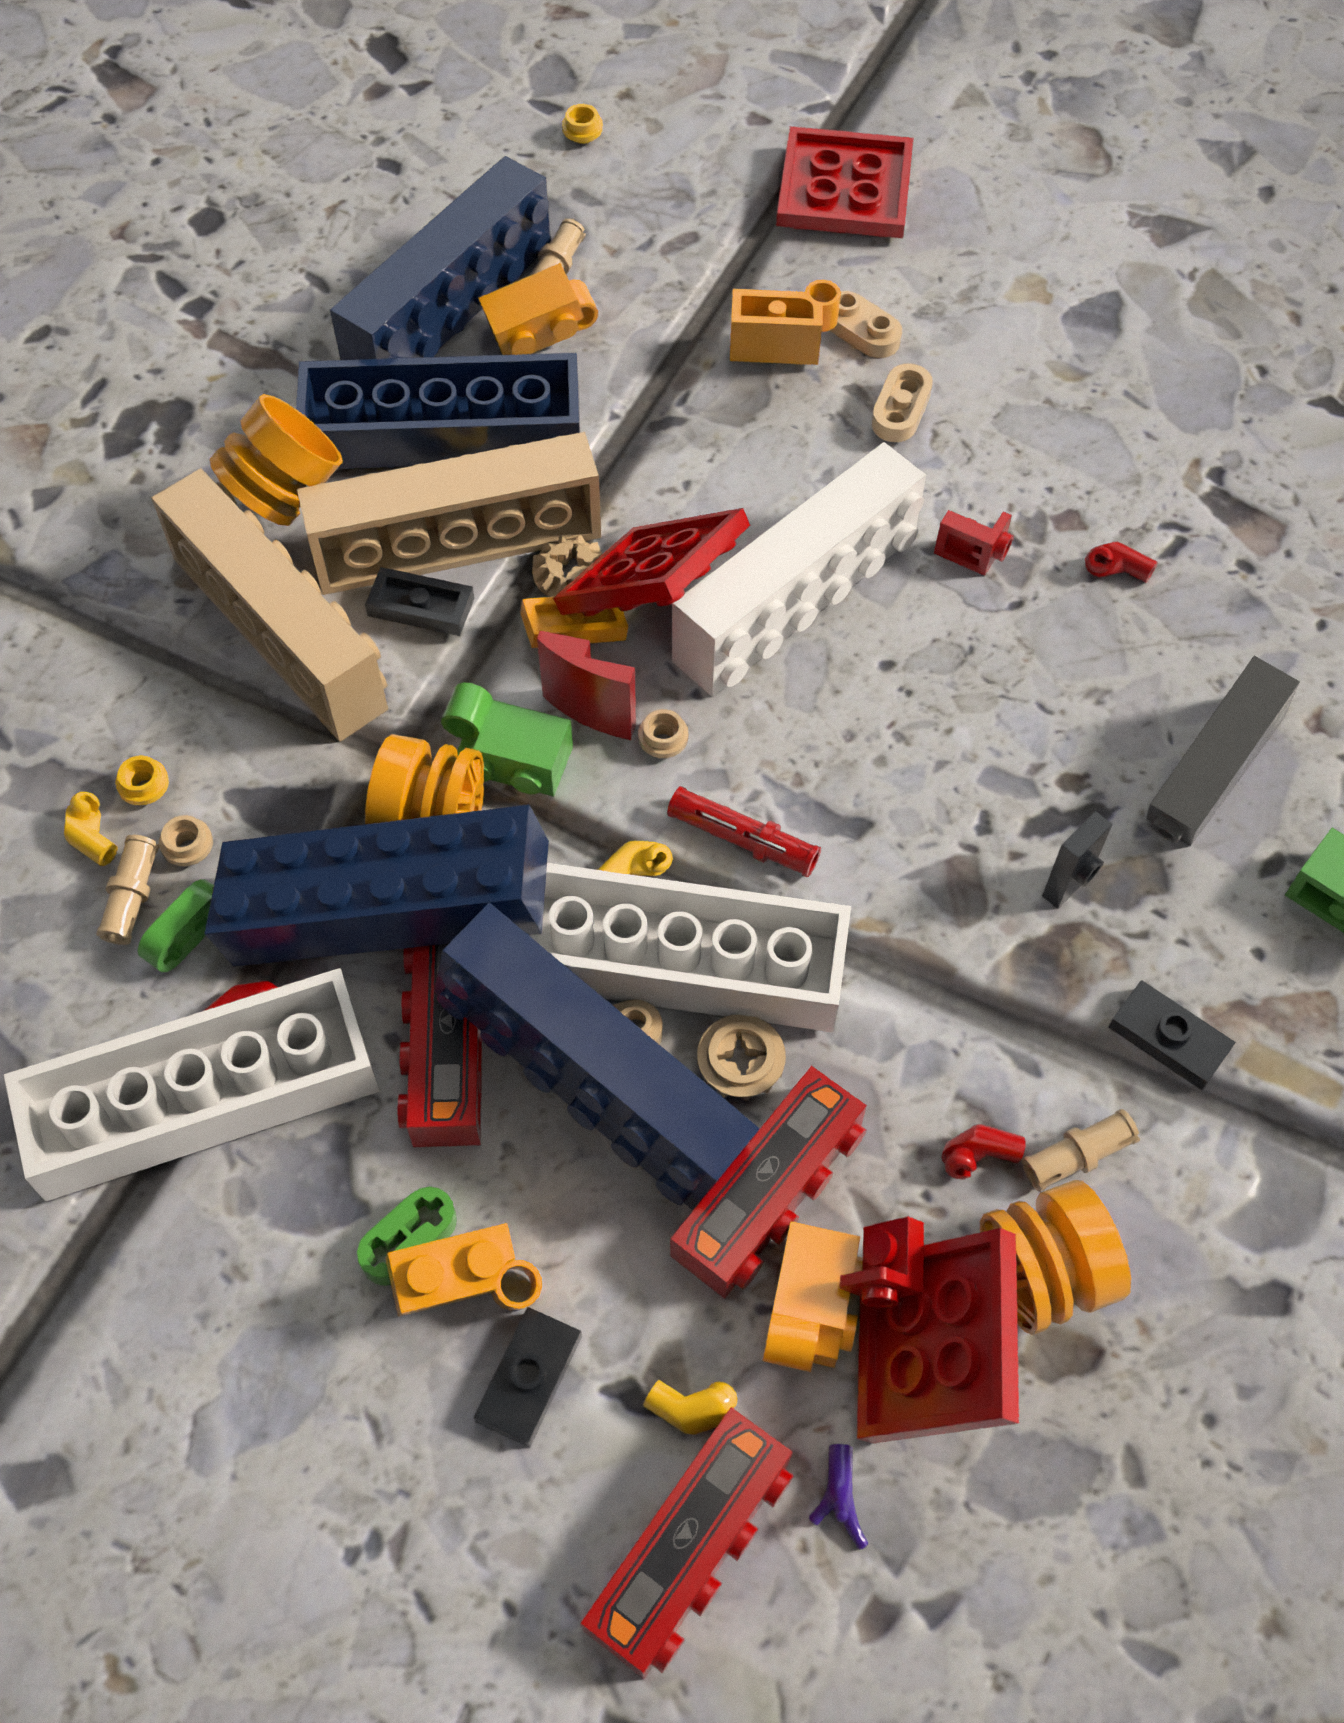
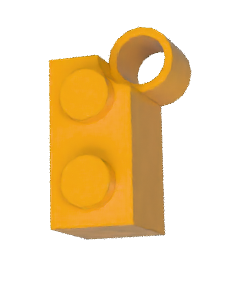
M561 263L479 297L502 355L535 353L571 338L577 331L585 330L592 326L598 318V309L585 283L580 280H568Z
M815 280L806 287L805 292L733 289L729 361L818 365L821 334L833 329L837 325L841 297L840 288L829 280Z
M790 1221L763 1362L811 1372L813 1363L835 1368L839 1350L851 1352L858 1316L847 1313L850 1292L839 1289L840 1275L862 1271L863 1257L857 1256L861 1236Z
M507 1223L388 1252L385 1257L398 1317L489 1293L492 1294L494 1301L501 1308L509 1311L521 1310L532 1305L539 1297L542 1290V1277L533 1264L524 1260H514L515 1254ZM517 1269L523 1271L528 1276L531 1282V1291L524 1302H513L504 1296L501 1290V1280L506 1271Z

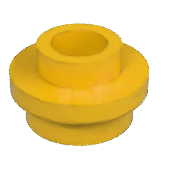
M588 104L571 106L566 111L565 117L562 120L563 134L569 140L576 143H589L597 139L603 131V121L598 115V111Z
M139 755L133 756L121 764L117 772L115 785L120 797L125 802L142 806L151 804L164 795L169 785V777L166 769L160 762L148 756ZM150 780L144 785L137 786L141 781Z

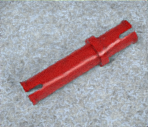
M681 786L676 789L669 802L667 816L677 818L715 837L753 852V858L764 863L769 859L801 873L804 877H809L819 860L821 847L809 844L781 831L780 824L773 821H768L764 824L727 806L690 792ZM703 813H706V814H708V815H710V816H712V817H715V818H717V819H719V820H721V821H724V822H726V823H728V824H731V825L735 826L736 829H734V828H732V827H730V826H727V825H725V824H723V823H721V822H718V821H716V820H714V819H711V818H709V817L703 815ZM751 834L756 835V836H758L759 838H761V839H763V840H766V841H769V842H771V843H774V844H776V845H778V846H781V847L785 848L786 851H784V850H782V849H780V848H777V847H775L774 845H772V844H770V843H767V842L761 841V840H759V839H757V838H755V837H752Z

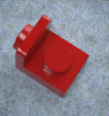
M948 510L940 522L934 554L985 576L995 559L1002 562L1011 547L1014 535L1008 533L1012 515L1003 511L993 528L978 523L974 519L966 518Z
M906 1216L863 1227L862 1271L840 1275L839 1289L861 1296L862 1304L876 1308L894 1307L898 1305V1298L922 1294L924 1282V1222Z

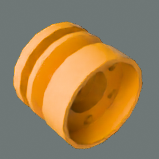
M263 394L258 397L240 420L241 428L246 435L234 432L228 435L224 440L225 447L216 450L210 458V465L218 480L244 505L271 522L290 526L300 515L299 508L301 506L297 489L326 483L342 464L343 460L333 442L305 415L288 403L274 396Z
M395 734L389 735L382 743L372 768L367 790L365 824L480 811L484 796V762L482 753L479 750L465 748L458 755L457 749L453 745L444 744L439 748L432 762L430 745L425 740Z
M1073 1180L1039 1193L1035 1200V1210L1027 1202L1017 1201L1011 1203L1007 1211L995 1209L983 1214L980 1220V1232L1002 1228L1016 1234L1017 1324L1024 1332L1035 1335L1047 1330L1051 1322L1057 1324L1068 1322L1073 1316V1302L1080 1310L1091 1313L1125 1300L1131 1293V1273L1119 1232L1103 1202L1096 1192L1084 1181Z

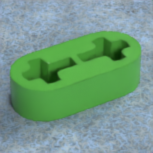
M199 879L186 888L143 934L137 949L138 956L160 972H168L180 964L206 936L205 929L214 885L206 879Z
M430 1186L419 1188L406 1197L364 1235L357 1249V1257L364 1274L370 1281L383 1286L391 1285L386 1263L381 1262L375 1267L373 1266L377 1261L373 1251L380 1245L390 1250L404 1238V1241L394 1250L396 1251L451 1236L456 1227L457 1217L454 1204L449 1195L440 1188ZM426 1206L429 1210L433 1211L439 1206L441 1207L438 1211L441 1218L440 1224L434 1227L431 1223L425 1222L411 1233L421 1221L418 1214L420 1208Z

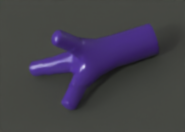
M832 1444L829 1446L827 1488L820 1504L809 1515V1520L814 1525H818L825 1516L834 1510L837 1521L843 1522L857 1549L862 1550L868 1546V1541L860 1528L853 1498V1447L846 1444Z

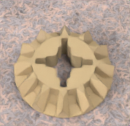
M581 534L575 540H566L560 535L556 543L543 542L541 552L533 556L532 575L539 590L549 597H555L603 554L598 542L586 543ZM572 558L577 559L578 566H574L571 572H568L567 576L564 577L562 565H567Z
M730 1015L714 1022L703 1033L697 1048V1065L702 1073L704 1082L718 1090L723 1098L734 1096L741 1097L747 1101L752 1096L763 1092L768 1094L778 1079L782 1078L786 1061L785 1047L778 1032L764 1020L746 1015ZM737 1040H741V1047L745 1049L747 1056L756 1057V1059L749 1061L746 1075H741V1070L737 1069L735 1062L726 1061V1059L733 1057Z

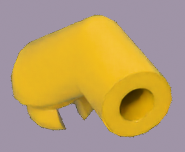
M76 793L71 797L70 805L67 806L65 812V840L98 865L106 866L115 858L118 847L99 833L101 818L99 811L100 802L92 793Z
M629 841L619 848L597 870L636 876H657L664 873L671 866L673 860L672 852L666 845L661 843Z
M658 1380L647 1395L643 1407L683 1433L696 1435L716 1428L730 1407H736L738 1399L735 1390L725 1382L717 1381L711 1383L709 1388L684 1396L661 1380Z

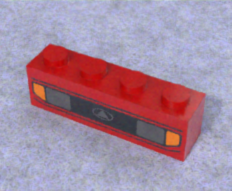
M448 944L404 948L403 951L405 974H412V991L402 992L403 1024H410V1042L400 1043L399 1062L401 1075H408V1094L398 1095L397 1117L399 1128H407L413 1148L481 1146L483 1040L480 1036L481 1031L465 1017L459 1020L451 1016L437 1000L438 994L434 992L442 951Z
M811 1065L670 1238V1257L724 1299L736 1285L744 1290L761 1269L764 1261L758 1256L769 1242L773 1240L778 1245L782 1243L788 1236L790 1221L797 1223L799 1216L794 1213L795 1209L806 1196L814 1201L821 1194L833 1176V1172L828 1169L840 1153L849 1157L864 1138L867 1129L862 1126L867 1105Z
M730 1407L580 1622L582 1631L642 1679L646 1678L652 1667L663 1673L685 1641L677 1633V1630L689 1612L692 1610L701 1617L719 1591L722 1582L716 1579L714 1575L726 1557L729 1555L738 1561L758 1532L759 1528L750 1522L763 1502L774 1508L794 1478V1475L786 1470L793 1451Z

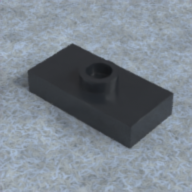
M380 567L366 600L365 608L368 617L460 636L474 601L473 586Z
M1095 811L1060 847L1042 897L1057 909L1081 885L1083 887L1086 886L1104 864L1099 855L1113 824Z
M1143 980L1138 983L1108 1026L1112 1031L1201 1091L1236 1043Z
M527 1306L473 1417L475 1423L530 1448L582 1338L581 1330Z

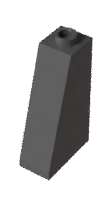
M1255 655L1252 657L1150 803L1146 819L1152 822L1151 827L1157 834L1174 843H1178L1181 840L1189 846L1193 844L1285 718L1300 681Z

